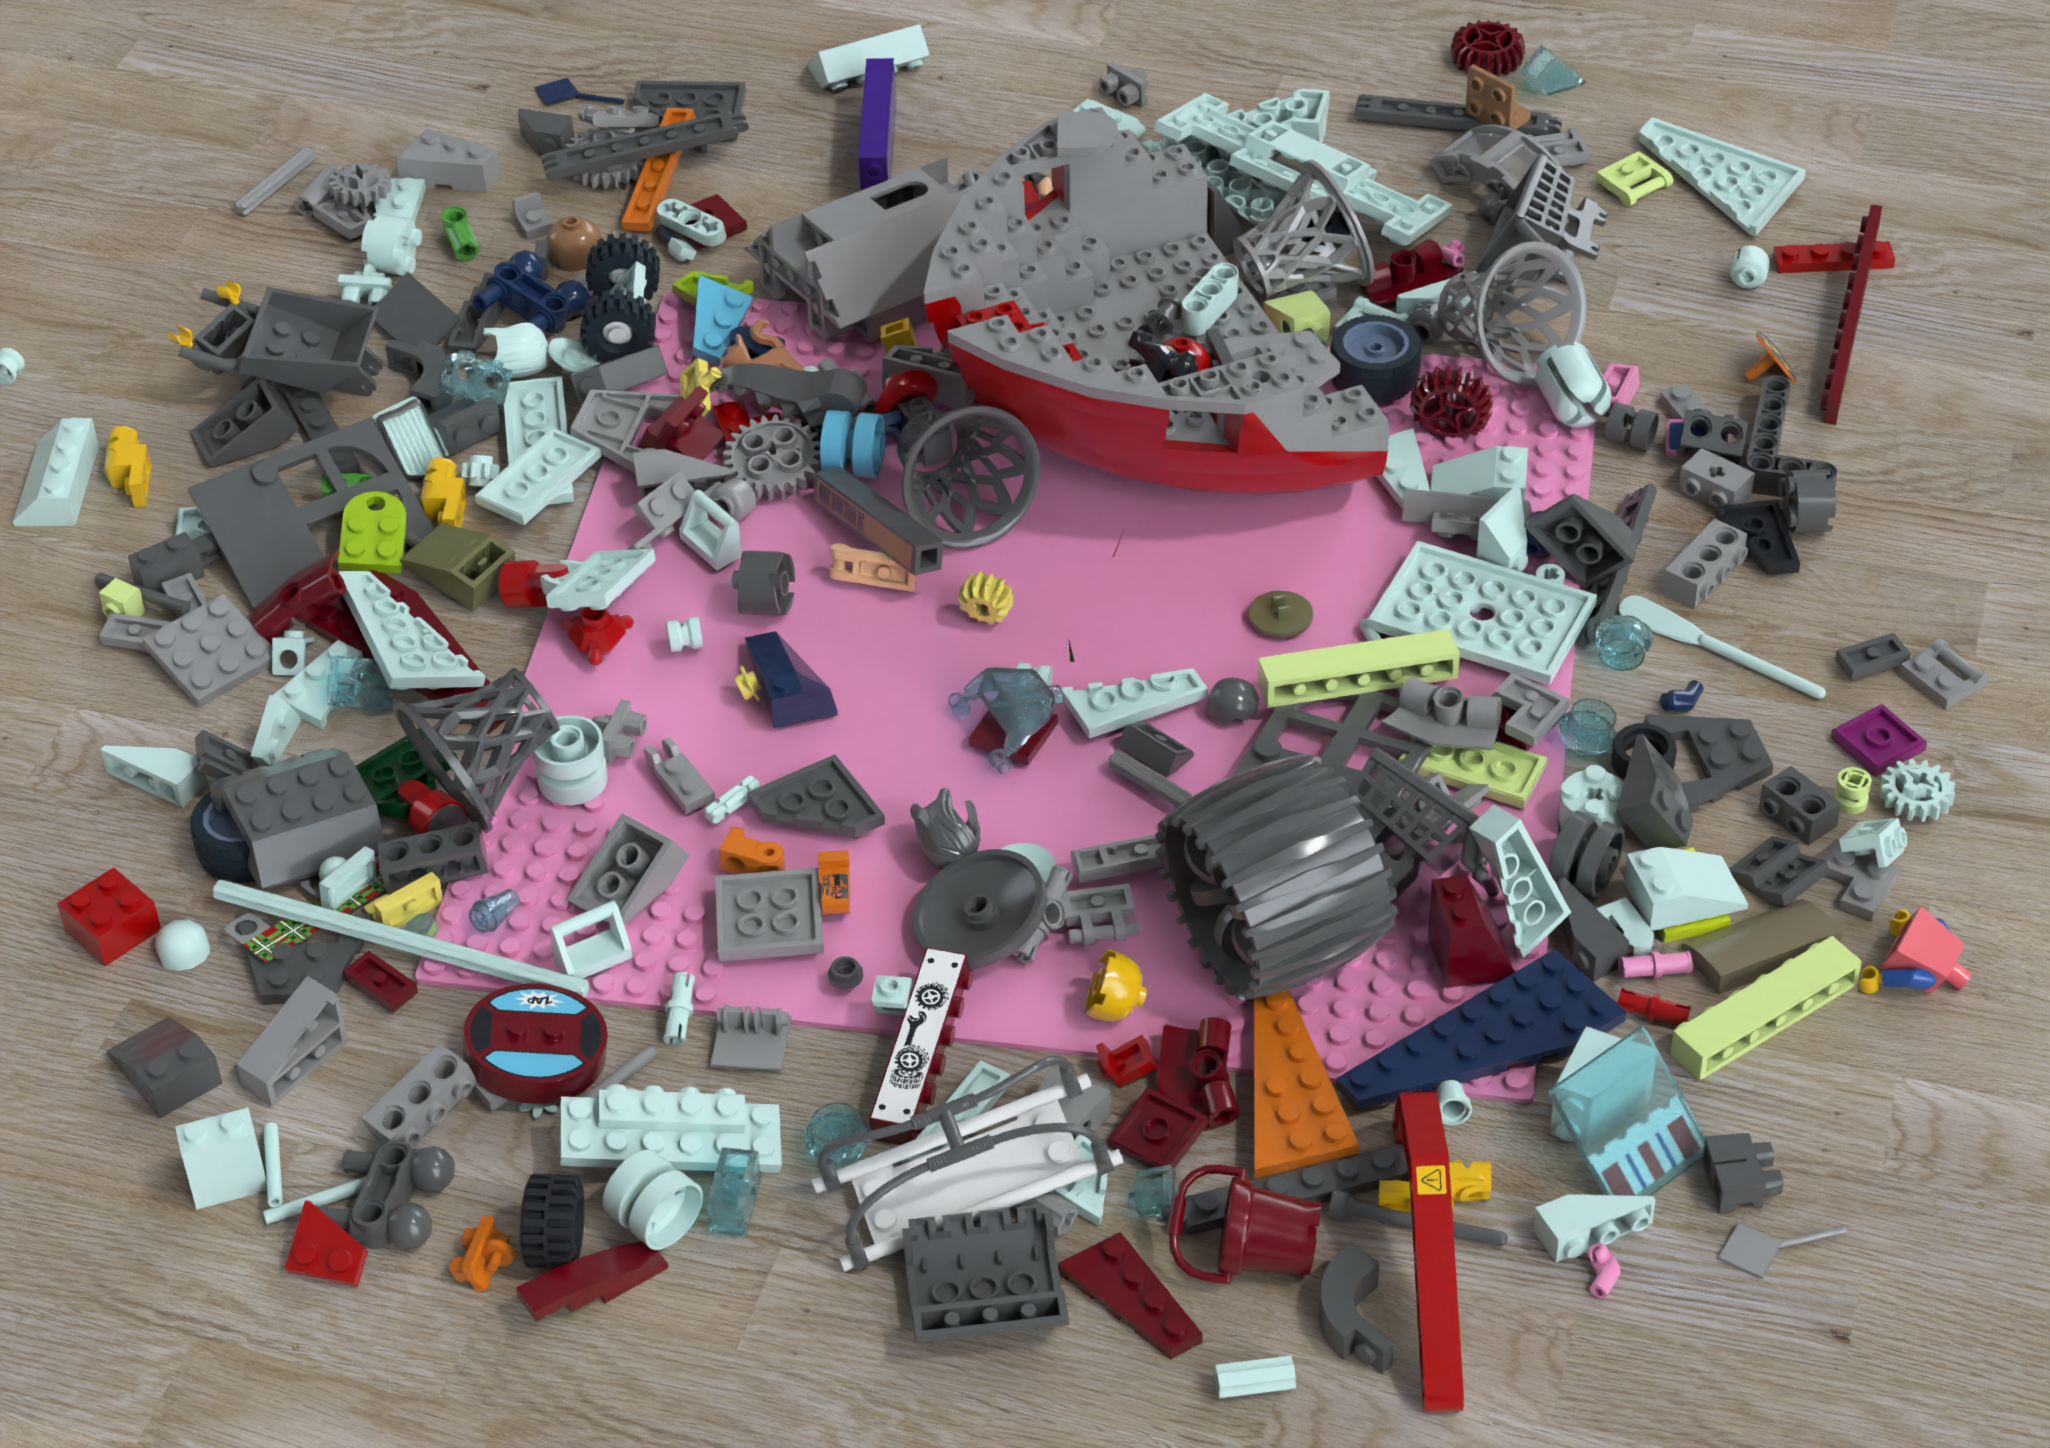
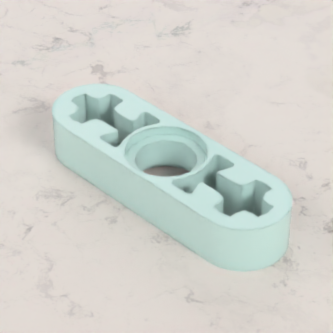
M666 199L657 206L659 220L662 225L701 244L717 246L726 239L724 224L720 219L677 199ZM691 220H698V222L691 225L685 224Z

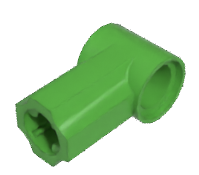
M458 206L448 207L441 214L444 240L450 244L455 258L461 259L463 262L471 261L479 253V245L468 223L467 211Z

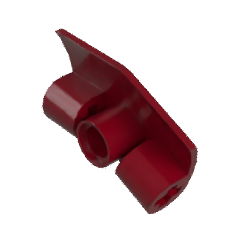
M1427 239L1409 251L1398 250L1393 252L1390 257V264H1387L1386 261L1374 263L1375 278L1373 283L1368 286L1360 285V287L1372 302L1377 305H1383L1397 301L1398 294L1450 279L1463 272L1464 267H1453L1443 264L1441 248L1434 240Z
M337 550L296 572L250 611L253 625L270 644H272L273 638L284 635V631L294 626L291 620L292 617L300 623L308 622L318 613L322 605L345 594L346 585L344 580L332 567L334 559L341 553Z
M1218 1017L1202 1019L1199 1030L1165 1024L1163 1026L1156 1081L1159 1092L1206 1115L1209 1123L1203 1131L1227 1125L1235 1121L1240 1115L1230 1084L1229 1074L1226 1070L1232 1025L1229 1021ZM1214 1070L1212 1073L1205 1075L1207 1072Z

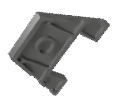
M1645 715L1644 723L1660 726L1668 731L1675 741L1687 739L1706 776V779L1681 783L1691 813L1698 811L1699 805L1707 801L1714 803L1722 799V794L1734 788L1739 791L1772 775L1773 763L1750 719Z
M352 914L356 917L374 921L373 914ZM269 918L261 919L269 926H271ZM246 920L238 923L241 935H249L257 930V924L253 921ZM339 933L338 942L300 943L293 947L282 943L272 949V955L275 958L267 963L245 947L263 1005L285 1004L307 976L337 994L345 981L343 970L350 965L355 954L360 953L364 942L361 939Z

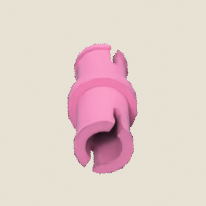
M1651 951L1648 955L1622 956L1618 958V972L1621 979L1643 976L1660 979L1662 975L1689 974L1693 968L1692 956L1689 951L1668 954Z

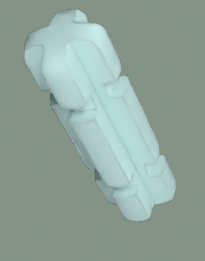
M747 776L739 782L740 786L736 784L716 799L718 803L713 801L704 808L706 820L712 824L719 823L725 818L724 814H731L748 801L747 792L760 787L759 781L753 776Z

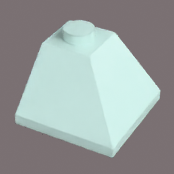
M1514 486L1479 519L1476 558L1522 572L1528 563V556H1526L1527 535L1526 528L1523 526L1525 520L1519 487Z

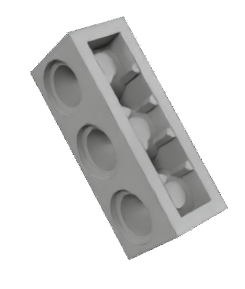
M1714 518L1664 570L1662 594L1695 609L1703 599L1707 600L1712 595L1714 588L1720 582L1727 580L1731 570L1737 564L1741 565L1744 562L1748 553V548L1745 547L1747 533Z
M439 1042L362 1119L372 1136L383 1145L390 1141L401 1140L408 1143L411 1149H413L435 1124L440 1123L461 1099H464L471 1093L473 1087L478 1082L469 1065Z

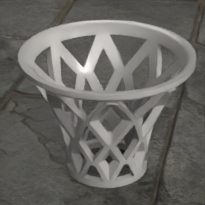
M1307 160L1302 163L1300 176L1297 175L1296 181L1286 196L1274 208L1267 219L1233 240V248L1240 268L1253 290L1262 299H1267L1273 294L1299 284L1322 282L1353 283L1354 281L1362 286H1368L1373 283L1375 278L1371 250L1353 208L1333 177L1323 166L1314 160ZM1315 178L1324 186L1330 196L1311 198L1309 191ZM1301 191L1302 196L1299 203L1293 205L1297 194ZM1337 206L1352 235L1326 233L1324 228ZM1324 209L1322 215L1319 218L1316 210ZM1311 219L1314 227L1307 228ZM1314 236L1309 243L1301 241L1304 237ZM1332 243H1339L1342 245L1336 250ZM1294 244L1287 255L1280 254L1285 245ZM1355 248L1358 250L1361 269L1350 267L1343 260ZM1312 251L1320 253L1318 256L1309 255ZM1268 256H1274V260H1267ZM1246 261L1254 262L1257 268L1254 275L1251 274ZM1334 268L1342 270L1344 273L1331 271L1329 269ZM1294 271H1300L1298 274H1292ZM1263 283L1264 290L1259 286V284Z
M1524 242L1505 251L1486 272H1463L1453 276L1445 284L1440 294L1438 315L1444 331L1450 337L1459 341L1477 344L1489 365L1501 377L1513 383L1532 385L1537 384L1535 381L1537 369H1535L1529 354L1541 355L1553 345L1559 348L1566 345H1575L1574 342L1580 344L1587 316L1586 292L1576 265L1565 252L1545 242ZM1527 254H1538L1546 257L1524 262ZM1546 269L1536 281L1518 279L1524 271ZM1559 269L1567 281L1570 295L1558 289L1545 286L1546 282ZM1511 271L1509 275H1500L1502 273ZM1509 286L1533 288L1532 291L1520 298L1505 291ZM1492 289L1498 292V295H1496L1495 297L1493 295ZM1450 294V296L1452 297V301L1449 304H1447V299ZM1469 295L1471 300L1463 307L1460 301ZM1539 296H1544L1560 303L1543 313L1527 305V303ZM1486 297V312L1483 319V306ZM1503 301L1506 304L1501 306L1499 303ZM1494 309L1499 312V316L1492 319ZM1519 309L1536 321L1513 325L1506 316ZM1572 309L1570 327L1566 339L1563 341L1545 322L1560 317ZM1474 313H1475V323L1473 322V320H1472V318H1471V317H1474ZM1539 329L1550 343H1529L1521 331ZM1512 335L1519 346L1504 343L1500 339L1495 338ZM1503 350L1519 353L1523 364L1505 355Z

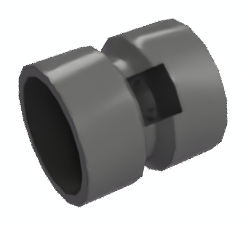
M1616 402L1608 417L1605 440L1621 445L1628 441L1630 447L1648 452L1657 433L1659 414L1644 409L1635 412L1633 406Z

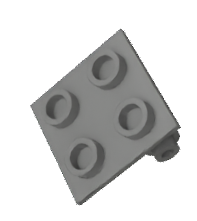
M725 1005L724 1008H717L716 1021L719 1022L710 1064L711 1067L769 1071L782 1070L791 1023L789 1012H782V1008H763L761 1012V1007H756L755 1013H751L750 1006H746L744 1012H742V1007H731L729 1005Z

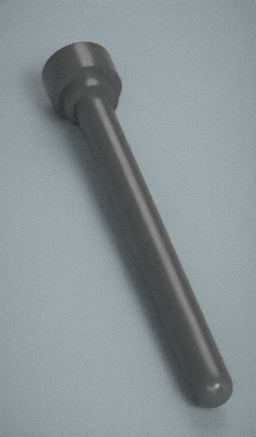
M1333 1190L1328 1219L1343 1221L1344 1218L1351 1219L1352 1216L1412 1228L1410 1212L1357 1202L1355 1197L1349 1196V1192ZM1453 1221L1454 1237L1496 1246H1504L1508 1241L1506 1233L1502 1231Z

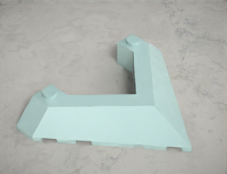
M1299 89L1293 91L1290 98L1280 101L1276 97L1258 103L1257 109L1248 112L1240 109L1226 115L1255 128H1259L1272 120L1323 143L1326 133L1330 91ZM1192 135L1179 142L1163 139L1159 142L1148 140L1141 143V146L1147 152L1184 144L1208 176V181L1219 189L1229 207L1255 226L1267 219L1287 194V191L1281 188L1267 187L1263 182H1256L1252 176L1239 173L1237 168L1228 165L1231 156L1227 155L1223 149L1205 145L1199 141V138Z

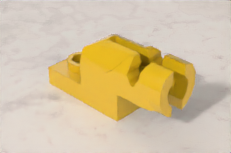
M116 426L110 429L104 466L105 474L112 487L125 488L126 495H131L134 508L146 507L152 470L147 444H140L138 432L133 428Z
M433 458L429 460L419 501L428 519L438 521V526L444 523L462 527L467 506L464 478H457V465L446 458Z
M1462 1160L1449 1162L1452 1212L1454 1201L1490 1200L1491 1161L1472 1160V1164L1468 1168L1462 1164ZM1379 1180L1378 1206L1411 1213L1409 1181Z

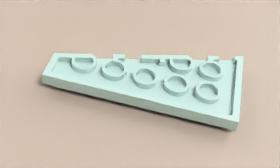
M338 571L346 585V592L343 596L390 689H438L484 686L486 676L480 670L472 671L468 667V660L462 654L455 655L448 649L449 643L421 617H412L409 614L410 608L404 602L397 603L390 597L391 590L371 572Z

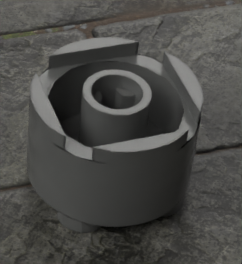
M1829 469L1789 470L1785 477L1779 478L1778 493L1779 496H1783L1784 508L1781 509L1790 533L1830 532L1833 525H1828L1829 518H1834L1836 514V493L1834 481L1827 482L1826 475H1831Z
M745 550L742 552L739 570H734L732 574L733 589H738V612L740 614L776 616L788 614L794 599V592H789V582H795L794 563L789 554L779 551Z

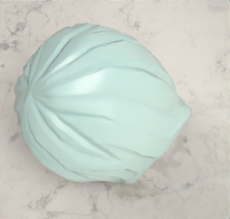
M520 323L506 328H484V336L496 337L497 355L487 365L475 366L472 374L495 378H521L537 374L548 364L549 344L546 341L545 335L533 323Z

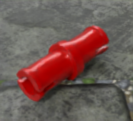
M1621 988L1617 1002L1626 1012L1647 1017L1646 1021L1654 1022V1019L1675 1025L1687 1022L1691 1010L1689 1005L1686 1006L1660 999L1661 995L1654 993L1652 997L1626 990L1625 988Z

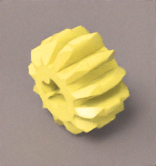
M980 571L977 575L970 574L965 580L964 585L960 588L958 601L960 602V609L968 612L967 618L974 617L978 619L979 623L986 621L992 625L995 621L1002 622L1007 616L1008 611L1012 608L1014 596L1011 593L1012 587L1005 585L1003 578L997 579L993 573L987 576Z

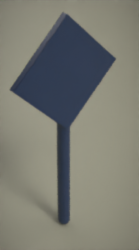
M568 78L535 87L547 105L573 97L616 104H624L625 102L624 99L579 93Z

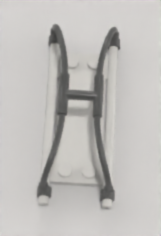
M1059 1055L1049 1056L975 1095L970 1093L928 1111L911 1116V1120L841 1137L822 1146L817 1160L821 1176L812 1180L816 1193L825 1190L830 1193L842 1188L841 1184L851 1180L860 1203L851 1215L846 1227L845 1244L849 1254L840 1257L844 1272L853 1268L858 1271L871 1266V1261L904 1249L902 1229L909 1228L908 1219L935 1216L936 1231L943 1230L942 1215L972 1212L973 1221L980 1219L979 1211L1009 1208L1096 1173L1104 1175L1114 1171V1166L1124 1163L1119 1149L1108 1153L1105 1141L1093 1130L1082 1125L1066 1122L1058 1099L1066 1096L1069 1099L1083 1094L1082 1090L1092 1087L1087 1073L1076 1076L1072 1063L1068 1062L1066 1058ZM1060 1065L1059 1071L1062 1083L956 1123L955 1115L977 1107L978 1103L1003 1092L1046 1067ZM1017 1116L1018 1120L963 1141V1136ZM939 1121L943 1128L838 1170L835 1169L831 1159L827 1156L831 1151L840 1147L891 1136L913 1128L918 1130ZM1071 1133L1082 1135L1091 1141L1094 1159L1086 1162L1082 1161ZM945 1143L949 1144V1147L895 1168L893 1166L894 1163ZM863 1215L874 1241V1245L866 1248L863 1247L859 1237L855 1234L856 1226Z

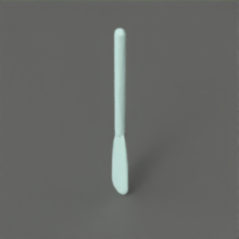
M1628 596L1618 606V613L1621 618L1634 625L1680 642L1700 645L1816 699H1823L1826 695L1823 687L1706 635L1691 622L1642 596Z

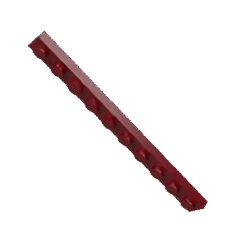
M1871 204L1869 215L1862 216L1860 233H1864V235L1858 234L1855 252H1860V254L1854 253L1851 271H1856V273L1850 272L1847 290L1851 292H1845L1842 308L1847 310V312L1841 311L1838 329L1843 330V332H1836L1834 349H1837L1838 352L1832 351L1829 369L1834 370V372H1827L1825 389L1829 390V392H1823L1820 410L1826 411L1824 423L1836 425L1880 226L1883 206Z

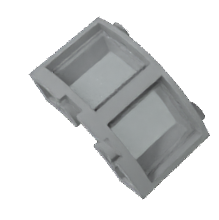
M1494 124L1480 125L1469 129L1429 160L1444 184L1452 181L1467 183L1476 181L1484 185L1486 192L1498 194L1501 200L1509 199L1539 154L1548 156L1550 161L1564 170L1558 159L1553 157L1542 145L1528 135L1510 127Z

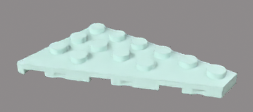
M1653 117L1639 131V142L1747 233L1755 237L1805 179V169Z

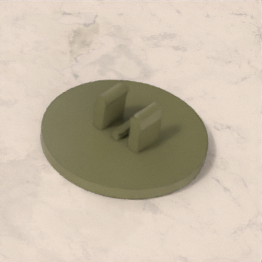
M1271 591L1260 595L1251 603L1249 620L1256 630L1267 636L1277 638L1292 637L1304 632L1311 625L1313 608L1307 599L1297 593Z

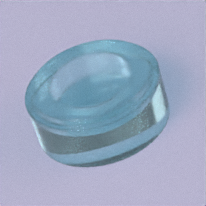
M421 913L414 916L406 924L404 930L434 937L438 932L439 924L430 913Z

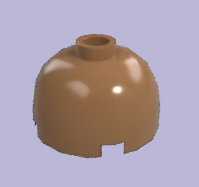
M568 216L557 221L550 228L546 238L551 264L553 265V262L559 264L560 269L566 271L586 269L590 248L592 245L597 247V241L602 238L597 226L590 220L578 216Z

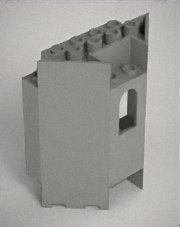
M948 157L774 224L768 228L769 231L757 237L754 243L745 247L744 250L759 261L761 287L774 298L779 299L787 296V284L807 301L809 327L826 340L856 328L866 338L873 341L881 337L880 326L908 317L912 325L927 318L924 305V288L932 252L962 195L970 187L959 190L948 182Z

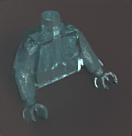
M992 667L986 668L963 688V694L959 692L952 693L948 698V704L952 708L951 711L955 717L960 719L967 716L970 712L971 707L968 701H975L978 698L983 701L1004 731L1008 733L1003 742L1005 747L1003 749H995L989 754V762L992 767L997 765L999 773L1006 774L1012 768V761L1009 756L1012 752L1016 754L1026 741L1050 720L1053 705L1062 702L1063 692L1059 685H1047L1037 671L1033 669Z

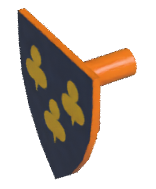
M1758 331L1755 334L1756 338L1768 354L1765 352L1759 353L1757 357L1758 362L1744 372L1746 377L1753 381L1774 363H1777L1793 383L1797 382L1791 367L1776 345L1765 334Z

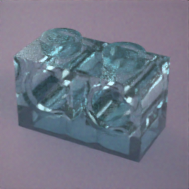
M459 350L458 353L447 355L438 390L476 402L492 397L497 402V406H501L505 403L513 370L504 368V363L501 361L486 359L485 362L476 359V354L473 352ZM460 365L466 369L467 377L465 380L461 379L458 374ZM488 374L494 379V387L492 389L486 384V376Z

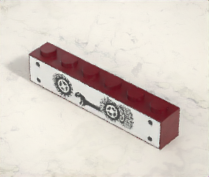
M926 947L869 1117L870 1131L911 1120V1116L925 1112L927 1104L933 1105L937 1085L935 1084L936 1076L943 1075L946 1064L944 1052L946 1046L951 1047L955 1037V1026L953 1024L955 1018L960 1019L964 1009V998L962 996L964 990H970L973 981V970L969 969L967 954ZM925 1127L918 1130L913 1128L874 1140L903 1145L915 1140Z

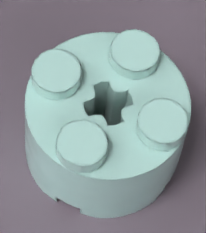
M379 213L373 214L375 219L374 221H367L362 236L361 251L367 252V260H363L364 267L366 264H374L376 272L405 275L407 272L412 274L416 267V246H419L422 240L421 229H416L413 220L410 218Z
M1598 765L1588 766L1586 770L1569 776L1561 785L1558 811L1560 830L1570 815L1576 810L1596 817L1598 826L1603 822H1609L1625 828V821L1616 812L1624 782Z

